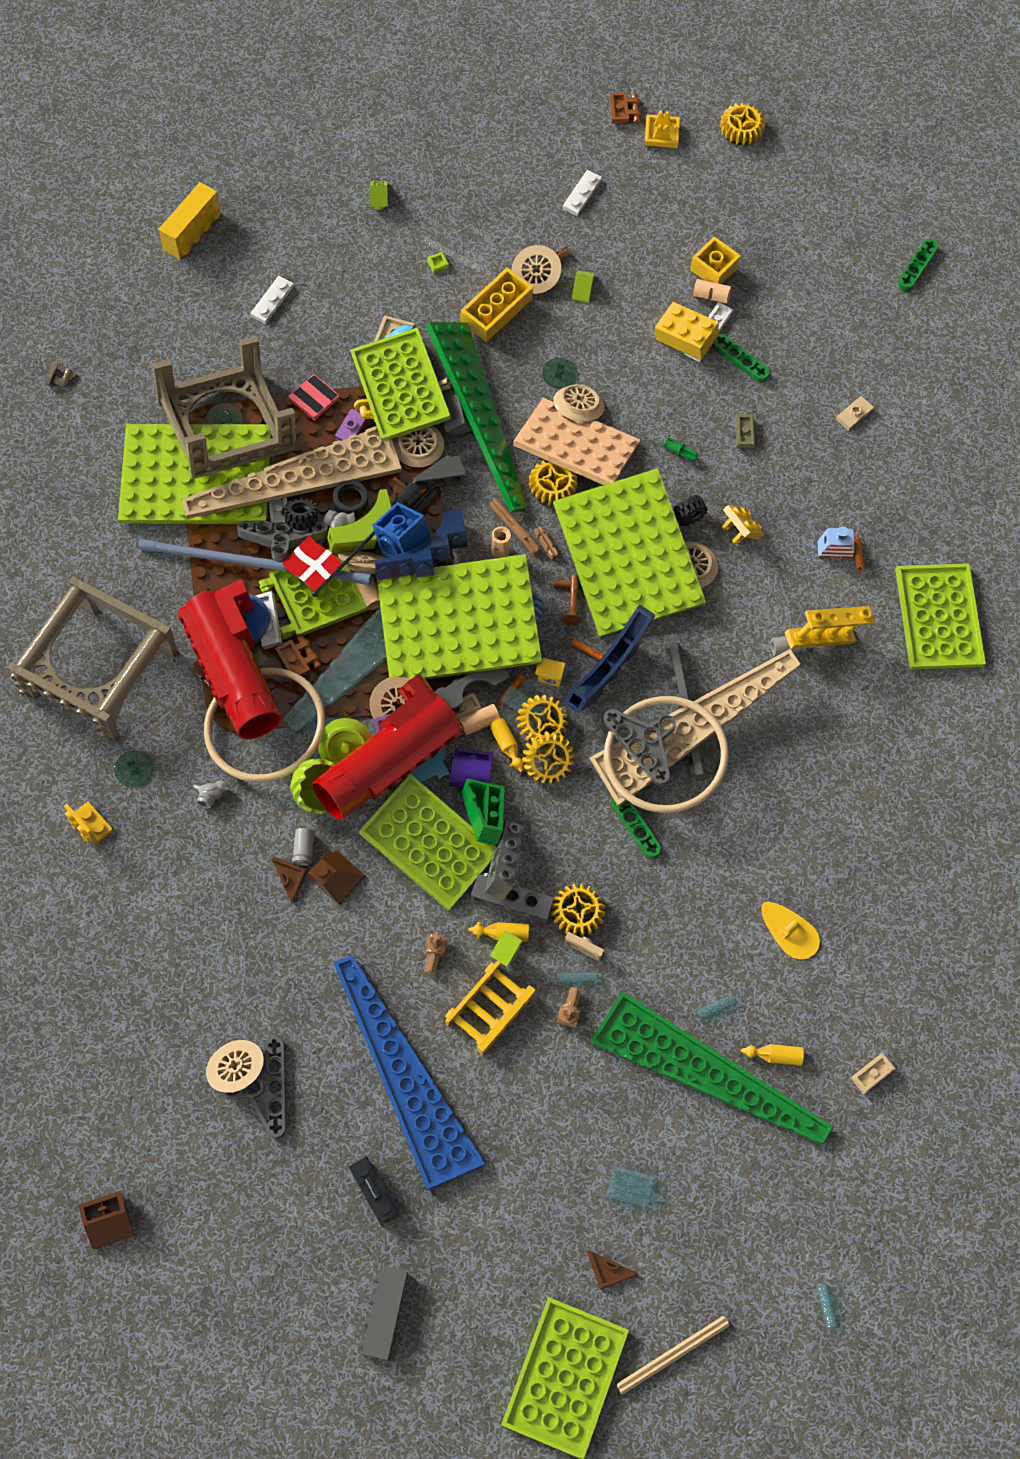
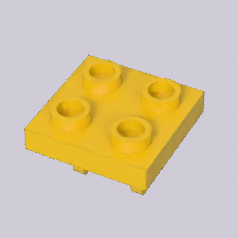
M659 111L658 115L647 114L644 146L678 148L680 117H671L669 111L666 114H663V111Z
M728 505L723 509L729 517L722 526L723 530H728L735 525L740 531L732 540L734 544L740 543L745 538L760 539L765 535L761 531V525L750 517L751 513L747 508Z

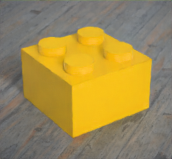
M713 237L692 257L690 270L705 281L722 284L738 269L741 255L716 237Z

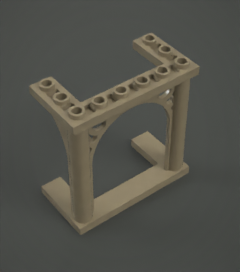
M257 336L240 340L241 366L174 384L173 368L170 359L152 364L157 403L159 407L163 406L188 461L192 480L296 450L294 410L290 408L278 411L261 371L260 346ZM246 383L242 388L236 387V385ZM216 392L239 393L250 398L258 406L273 438L208 457L206 437L204 433L193 434L188 421L189 413L197 401L209 394ZM190 399L191 401L182 402L181 400Z
M72 576L69 580L71 587L18 662L16 664L10 662L7 669L10 673V678L14 680V685L19 690V694L25 698L30 696L36 699L39 694L38 691L42 692L43 696L47 699L59 701L62 707L74 709L82 718L88 717L92 719L96 730L99 732V737L107 742L111 740L116 743L120 737L116 729L117 718L131 688L158 649L173 657L177 654L178 649L170 627ZM98 604L149 631L122 671L112 681L100 687L90 689L72 687L60 680L52 669L50 661L52 645L78 607L95 615L99 610ZM42 656L46 658L44 661H41ZM41 666L47 667V671L44 674H34L36 668ZM47 677H52L53 680L50 682V681H49L48 679H46V678H47ZM107 690L108 692L105 694L106 697L104 699L102 692ZM79 694L85 695L84 701L82 700V698H81L80 696H79V698H78L77 696H78ZM91 694L99 696L98 704L92 705L89 703Z

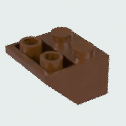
M121 1191L78 1205L83 1226L93 1250L135 1236L126 1199Z

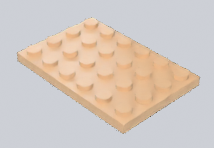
M543 398L515 438L513 446L602 485L616 482L639 445L640 439L596 420L581 422L569 419L556 409L554 402Z

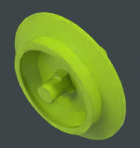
M350 718L334 720L324 728L323 737L318 746L319 754L322 759L336 764L370 739L372 734L363 723Z

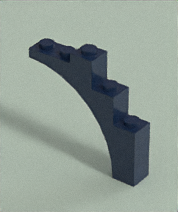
M462 510L443 512V520L438 530L417 547L401 554L375 560L378 580L414 574L416 578L435 575L433 564L451 561L450 549L468 547Z
M641 604L637 606L611 647L590 672L571 688L564 703L580 713L598 700L605 686L617 677L624 663L633 658L641 644L640 641L656 615Z

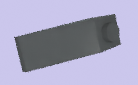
M446 456L415 477L412 483L419 486L420 489H427L430 486L434 488L461 484L466 472L460 456Z

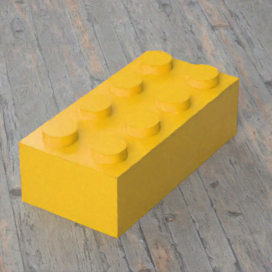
M199 182L158 230L165 252L180 260L184 255L188 254L191 246L199 241L204 231H208L210 224L217 220L221 213L217 191Z
M506 268L460 310V322H468L471 331L487 343L533 299V286L509 268Z

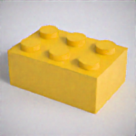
M672 302L655 326L656 340L702 360L719 335V323Z

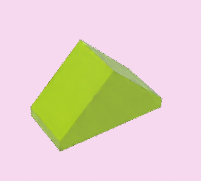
M577 271L572 300L589 303L595 273Z
M505 930L490 956L508 966L518 956L522 940Z

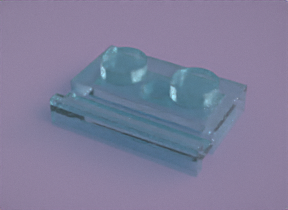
M613 1166L606 1197L648 1207L654 1176Z

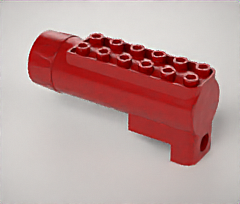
M241 579L220 590L205 591L195 595L183 607L179 608L180 612L177 613V616L184 626V631L191 642V647L198 657V662L205 673V678L209 686H211L214 698L220 708L226 709L227 716L231 720L238 737L243 740H252L265 736L275 730L280 725L282 716L274 701V695L268 688L250 647L256 644L242 614L255 609V606Z
M418 673L398 689L406 703L378 724L381 730L341 761L329 767V770L312 782V788L323 807L337 820H343L357 808L362 807L371 798L375 801L388 791L387 788L390 789L421 764L430 759L432 755L439 752L448 743L462 734L460 732L462 727L451 706L435 693L421 673Z

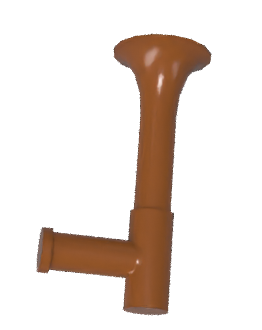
M572 575L571 581L554 580V588H570L569 613L563 617V622L568 625L580 624L582 619L577 616L576 610L579 588L578 575Z

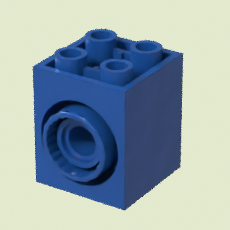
M398 502L372 525L382 555L386 558L415 548L431 537L424 515Z

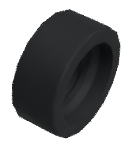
M355 480L340 483L333 493L334 506L339 513H354L355 517L361 515L368 506V492L365 486ZM348 491H355L361 495L362 500L358 505L346 506L340 501L341 495Z

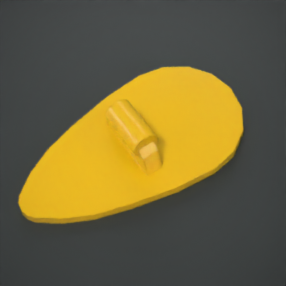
M771 902L763 903L761 909L765 924L783 951L790 957L798 960L812 957L819 949L820 944L819 934L816 929L805 919L782 905Z

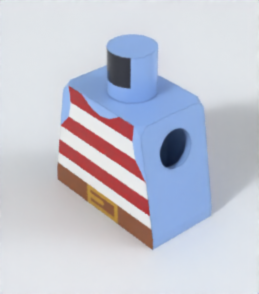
M843 526L826 529L818 540V557L853 559V529H847Z

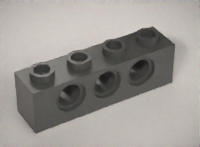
M507 819L504 821L502 834L493 849L485 889L486 894L504 900L513 888L524 826Z
M478 873L471 893V901L546 925L554 901V897H551L549 893L544 891L538 893L525 885H521V887L513 885V888L504 900L485 893L488 874L483 873L482 875ZM515 894L518 899L511 901L508 899V895ZM534 900L537 905L530 907L526 902Z

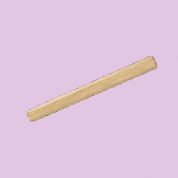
M724 1316L720 1317L617 1383L619 1392L625 1394L729 1327L728 1320Z

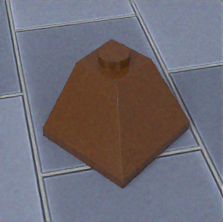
M337 850L323 857L308 872L309 879L338 905L365 878V875Z

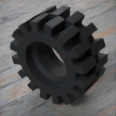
M700 495L690 496L687 500L686 498L683 499V502H679L674 507L675 509H673L679 526L682 527L688 526L690 523L693 524L695 521L698 522L708 511Z
M295 498L293 502L291 500L288 501L284 507L286 525H290L291 528L296 527L298 530L300 527L303 530L306 527L311 528V525H316V522H318L317 504L313 500L309 501L307 498L305 500L303 498H300V500Z

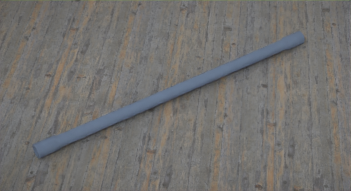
M140 539L138 544L139 550L170 553L288 572L282 564L283 561L279 562L270 559L159 543L146 539ZM340 570L333 579L371 585L372 574Z

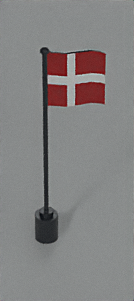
M409 483L395 497V502L411 508L422 497V490L416 484ZM373 531L343 563L330 551L317 544L309 535L282 564L291 575L310 588L313 597H318V593L375 535V532Z

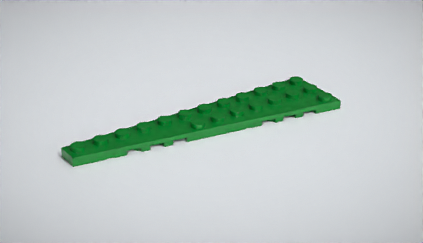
M429 322L426 325L427 331L510 513L523 512L527 509L500 425L501 421L497 415L473 341L471 328L468 322Z
M623 991L589 1042L592 1045L820 1145L824 1143L833 1127Z

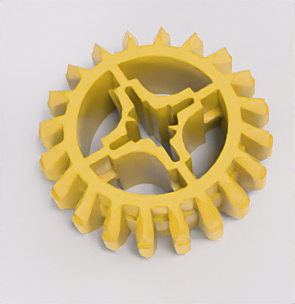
M735 103L734 107L729 106L728 110H725L721 117L720 129H722V134H725V139L730 138V143L736 141V145L739 142L743 146L746 142L749 145L752 141L756 143L765 130L764 114H761L760 109L756 110L755 106L750 107L749 104L746 106L743 103L739 106Z
M542 460L541 465L536 464L535 469H532L529 476V488L532 495H535L536 500L541 499L542 504L548 501L549 506L555 500L574 495L578 485L575 472L550 461L546 463Z
M538 695L534 697V700L529 698L527 703L524 702L522 704L523 709L518 710V713L522 716L516 718V720L522 722L517 725V728H523L520 735L526 733V741L532 737L538 740L537 734L541 733L544 728L554 729L553 732L557 733V737L562 735L567 730L564 726L568 724V721L563 720L568 715L566 713L562 714L565 707L559 708L560 701L553 703V697H550L547 701L546 695H543L541 699ZM534 707H544L541 713L530 712ZM550 712L553 713L555 720L550 717ZM541 717L544 718L543 722L545 723L543 725H541ZM529 721L534 724V730L531 728Z
M546 731L544 737L539 733L537 734L538 740L532 737L531 741L533 744H526L529 750H523L527 757L522 758V761L527 763L524 765V768L526 770L530 769L528 775H534L533 779L535 781L540 778L541 783H545L547 779L549 784H552L553 778L556 782H559L558 776L560 775L566 778L565 770L571 772L568 765H574V762L569 759L575 757L573 753H569L573 750L572 746H568L570 742L567 739L564 740L563 735L557 737L556 732H553L550 736L549 732ZM549 743L543 751H537L542 745ZM555 744L561 747L563 758L555 754ZM548 754H550L553 758L547 761L543 757H546V755L548 756ZM534 758L542 761V771L535 767ZM560 764L555 770L550 771L553 765Z
M573 884L572 890L566 886L565 892L560 890L558 892L559 897H554L555 903L551 907L554 909L552 916L556 917L554 923H561L559 930L565 927L566 935L568 932L573 931L574 935L580 932L581 937H584V931L590 935L592 934V929L597 930V924H602L603 922L600 917L605 916V912L602 911L605 909V905L599 904L603 899L602 897L596 898L598 892L594 891L591 893L590 886L585 890L584 884H581L580 888ZM573 897V904L562 909L565 901ZM580 897L587 899L590 903L582 902ZM576 904L580 910L582 909L580 917L579 913H576L577 910L575 911ZM594 912L593 918L584 923V916ZM566 917L574 918L576 923L570 922Z

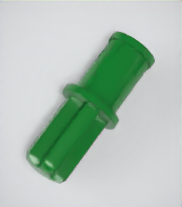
M670 437L664 443V448L673 451L678 457L681 455L695 462L699 456L698 452L686 447L685 443L681 444Z

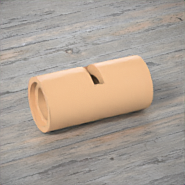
M697 279L693 296L728 304L732 287Z
M497 527L492 532L491 553L494 558L509 556L511 533L506 527Z
M373 576L371 585L356 583L367 609L375 610L379 608V591Z
M491 704L458 718L464 736L488 727L493 721L500 719L495 705Z

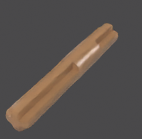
M497 498L493 499L490 502V507L532 555L539 553L540 547Z

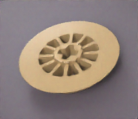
M534 245L523 249L515 257L512 271L533 286V294H539L550 290L558 282L561 275V262L558 255L552 249L542 245ZM534 268H536V269L539 268V269H540V273H537V272L534 273V270H533V269H534ZM538 278L541 279L542 283L538 284Z
M575 384L564 387L554 396L556 409L565 417L575 421H593L604 412V402L593 389L585 385Z
M434 426L414 431L415 435L408 433L393 438L392 441L399 461L411 467H425L433 464L440 458L444 450L443 436Z
M685 542L690 559L695 564L694 570L700 587L703 588L709 585L717 575L718 562L716 556L703 544Z
M353 551L341 552L338 554V557L344 562ZM359 551L345 567L355 572L377 574L375 560L386 557Z
M390 677L375 687L370 698V711L373 718L384 716L391 710L394 712L395 706L392 705V702H396L397 699H400V703H406L405 699H402V695L398 697L397 688H401L410 679ZM392 688H395V697L389 691ZM388 692L392 700L383 697V695ZM381 700H387L390 704L381 705ZM390 706L387 711L382 712L381 707Z
M247 1040L233 1041L219 1048L212 1055L207 1065L206 1076L209 1084L220 1092H236L249 1086L258 1077L263 1067L264 1058L261 1049L255 1043Z

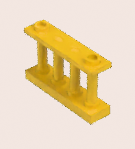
M870 606L807 610L805 615L808 623L803 628L788 629L785 635L790 649L853 644L856 641L853 631L858 626L873 625L876 622Z
M498 960L495 964L491 962L485 969L486 974L462 1002L455 1009L452 1007L445 1016L447 1018L445 1025L449 1027L454 1021L477 1041L476 1051L482 1056L533 998L536 991L530 985L526 990L517 986L499 971L501 962ZM493 976L516 995L517 1000L513 1005L505 1002L486 986V983ZM480 991L503 1010L504 1015L500 1020L498 1018L494 1019L473 1001V998ZM466 1007L470 1008L490 1025L489 1028L491 1030L487 1035L478 1032L459 1016Z

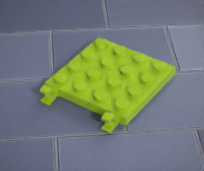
M341 552L332 553L341 563H343V561L338 557V554ZM345 566L341 569V571L350 572ZM286 571L269 572L270 578L259 581L262 593L268 592L275 587L291 622L290 625L280 628L283 640L290 638L295 633L297 637L309 634L367 611V606L356 583L351 581L332 579L318 593V597H313L312 591L305 583Z

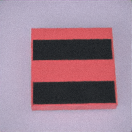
M315 374L288 396L291 402L313 420H316L340 399L339 395Z

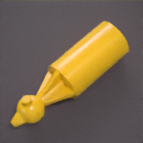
M500 718L493 721L489 727L502 753H505L512 759L510 767L522 772V766L525 762L518 758V744L505 719Z
M477 922V925L469 928V932L476 935L478 939L483 934H486L495 940H499L505 930L521 939L522 942H528L529 924L497 922L484 928L481 922Z
M769 1044L759 1049L752 1045L741 1049V1052L746 1054L747 1057L753 1058L757 1055L769 1063L802 1066L803 1047Z

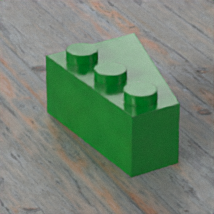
M467 779L461 795L476 840L480 843L496 846L503 831L505 787Z

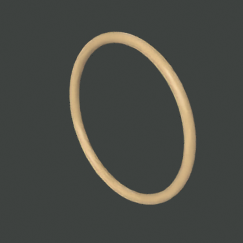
M260 668L263 676L276 675L294 680L304 687L312 697L317 710V729L313 741L306 752L290 766L269 774H249L234 769L220 757L212 740V720L219 705L216 699L213 698L204 721V738L210 756L223 771L245 781L268 782L292 774L300 764L312 757L323 737L325 711L316 689L297 673L281 668Z
M675 696L649 698L634 704L623 713L632 716L639 710L652 705L676 704L696 711L711 724L718 736L721 748L720 765L714 780L701 794L680 804L657 805L645 802L627 791L615 774L612 764V746L615 736L610 731L604 747V763L607 775L619 794L639 808L657 813H674L690 809L706 800L717 789L724 778L729 758L725 733L717 719L707 709L691 700Z

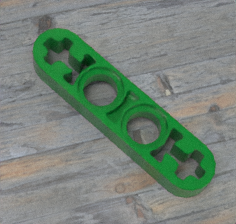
M926 239L900 276L898 281V288L905 292L913 288L935 255L938 248L937 241ZM932 246L929 252H927V247ZM918 257H924L926 261L921 262L918 260ZM914 268L918 273L913 274L910 272V269ZM907 278H909V283L904 284Z
M718 335L712 344L717 352L756 382L762 383L768 379L769 369L726 335ZM735 350L739 355L732 356L729 352ZM750 361L752 365L747 367L743 362Z
M612 798V809L643 855L648 859L657 858L661 846L634 805L626 801L623 804L626 810L621 813L623 810L622 806L618 808ZM633 814L636 820L634 822H627L625 815ZM642 829L646 832V836L638 838L635 832ZM649 838H650L651 840H649L648 844H649L650 847H652V848H653V847H656L655 853H653L652 851H650V852L647 851L649 847H648L646 841H647Z

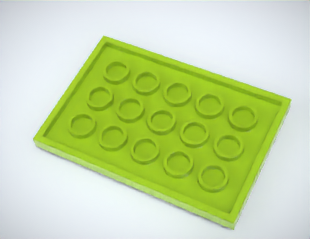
M418 327L350 350L382 442L451 419Z
M970 564L897 566L895 571L910 670L984 667L986 662Z
M411 774L358 832L448 911L474 882L478 873L480 874L491 862L494 849L493 845L477 842L473 828Z
M548 1297L501 1426L577 1458L584 1459L629 1330Z

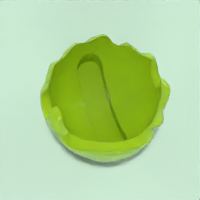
M315 758L300 764L292 776L290 785L293 800L297 803L298 807L309 813H327V810L313 791L312 782L329 770V767L335 765V763Z

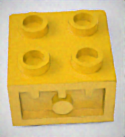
M89 802L85 803L75 812L68 804L64 805L67 811L65 816L69 819V823L75 829H78L81 833L80 835L87 843L91 841L96 846L113 832L110 825Z

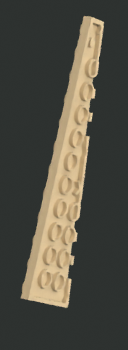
M377 426L359 435L354 434L343 441H335L330 446H322L264 468L263 471L256 474L253 472L248 474V477L240 480L235 479L224 486L219 485L210 490L182 499L186 518L189 519L335 487L348 480L358 482L401 472V465L392 439L382 442Z
M791 649L693 702L707 709L723 727L800 667V663ZM682 707L669 714L675 719L676 728L672 734L662 740L668 768L715 733L714 728L702 715L688 707ZM668 720L663 721L661 724L664 729H670L673 725ZM649 732L646 737L648 740L653 741L657 738V734ZM620 742L612 746V764L615 774L624 788L632 795H635L650 784L652 780ZM634 743L631 749L634 752H639L642 746L639 743ZM603 750L591 756L590 761L619 808L627 800L614 788L607 775ZM645 758L643 764L645 766H652L654 760L652 758ZM656 767L655 771L657 773V777H659L661 774H659Z

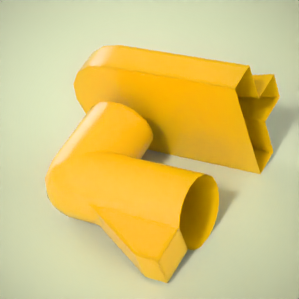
M361 399L354 403L355 410L360 412L363 419H374L367 399Z

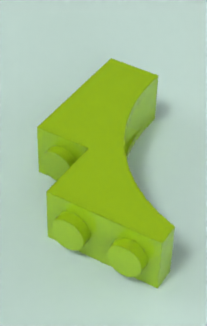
M387 489L379 490L375 506L362 519L345 526L331 527L329 529L327 538L331 553L354 551L374 531L372 525L392 507V498L388 496ZM376 535L361 550L374 549L376 541H378Z

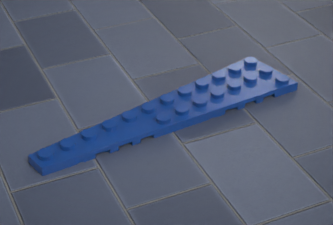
M353 955L333 962L427 1191L485 1166L483 1159L465 1134Z

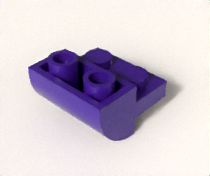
M455 748L449 786L463 788L467 779L489 783L493 753Z

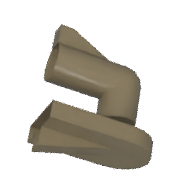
M51 363L46 385L50 386L55 377L54 384L66 387L68 382L76 377L77 373L66 368L62 378L55 376L58 371V363Z

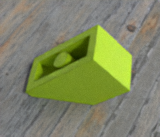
M371 181L370 204L376 210H382L388 206V181Z

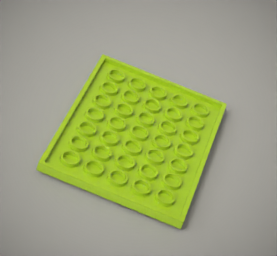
M126 424L118 522L119 524H239L244 521L267 522L268 501L187 519L182 499L219 485L224 486L231 483L232 480L248 477V474L253 472L255 474L261 472L264 468L270 466V458L192 480L188 461L171 424ZM189 424L194 435L204 433L208 457L271 439V432L268 426L263 424Z
M658 468L553 501L599 638L622 631L640 604L656 615L653 621L706 604Z
M526 554L434 567L435 575L416 578L414 574L378 580L377 578L389 678L405 677L412 679L418 673H421L425 680L542 663Z

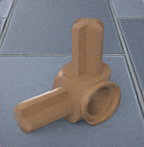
M439 932L431 935L428 934L424 952L427 954L424 972L428 974L436 973L439 958L445 955L448 938H444Z
M576 987L570 988L566 1004L561 1005L556 1023L576 1028L580 1015V1009L578 1008L581 995L580 989Z

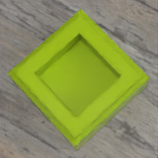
M443 252L427 257V262L433 274L449 269V263Z

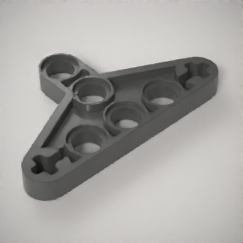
M244 521L237 525V532L240 538L271 547L272 559L279 562L284 561L289 556L290 548L299 546L309 535L314 541L325 539L328 536V525L322 522H316V525H311V528L306 527V529H303L305 531H299L296 527L291 528L285 522Z
M614 709L606 711L604 714L605 726L652 782L657 786H665L669 782L670 773L662 740L675 731V719L670 715H664L650 725ZM609 716H616V723L619 725L617 728L613 721L609 722ZM668 720L673 725L670 729H664L661 726L662 722ZM627 729L630 735L623 738L619 735V731ZM649 732H655L657 738L651 741L647 739L646 735ZM634 743H639L642 746L639 752L632 751L631 746ZM645 758H652L654 764L652 766H645L643 760ZM656 767L659 774H665L664 780L661 778L657 779Z
M272 1036L267 1039L262 1049L264 1058L262 1070L252 1082L260 1084V1091L252 1094L249 1092V1086L239 1090L236 1095H231L229 1092H225L228 1098L234 1100L250 1099L269 1136L278 1139L286 1132L285 1051L282 1039L278 1036ZM273 1041H277V1044L280 1045L276 1050L277 1056L281 1055V1057L274 1056L269 1058V1054L273 1056V1049L269 1047V1045H273ZM274 1061H278L281 1064V1068L277 1072H272L269 1069L270 1064ZM279 1082L281 1084L280 1091L276 1093L270 1091L271 1083ZM275 1102L282 1105L281 1111L279 1113H272L270 1111L271 1104ZM270 1116L273 1118L282 1116V1119H278V1125L282 1127L281 1130H278V1134H274V1131L270 1130L274 1127V1119L269 1120Z

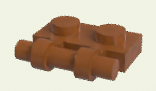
M627 92L610 93L612 124L629 123V118L633 119L634 124L640 123V99L637 94L634 93L631 95V98H627Z
M301 635L297 638L299 644L295 645L291 639L276 647L275 651L287 670L303 677L310 673L308 665L313 664L315 669L321 668L322 665L318 654L313 652L309 640H306L304 635ZM305 651L308 657L303 659L300 652Z

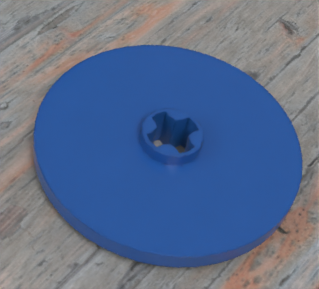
M249 594L255 609L242 614V616L246 619L247 627L256 643L265 635L269 627L270 613L266 604L260 598Z

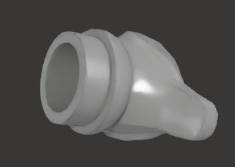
M329 510L324 517L323 523L330 528L354 523L356 518L354 513H337L336 511Z
M224 781L201 786L193 785V788L199 792L196 803L206 809H210L214 805L215 800L220 799L222 794L229 790Z

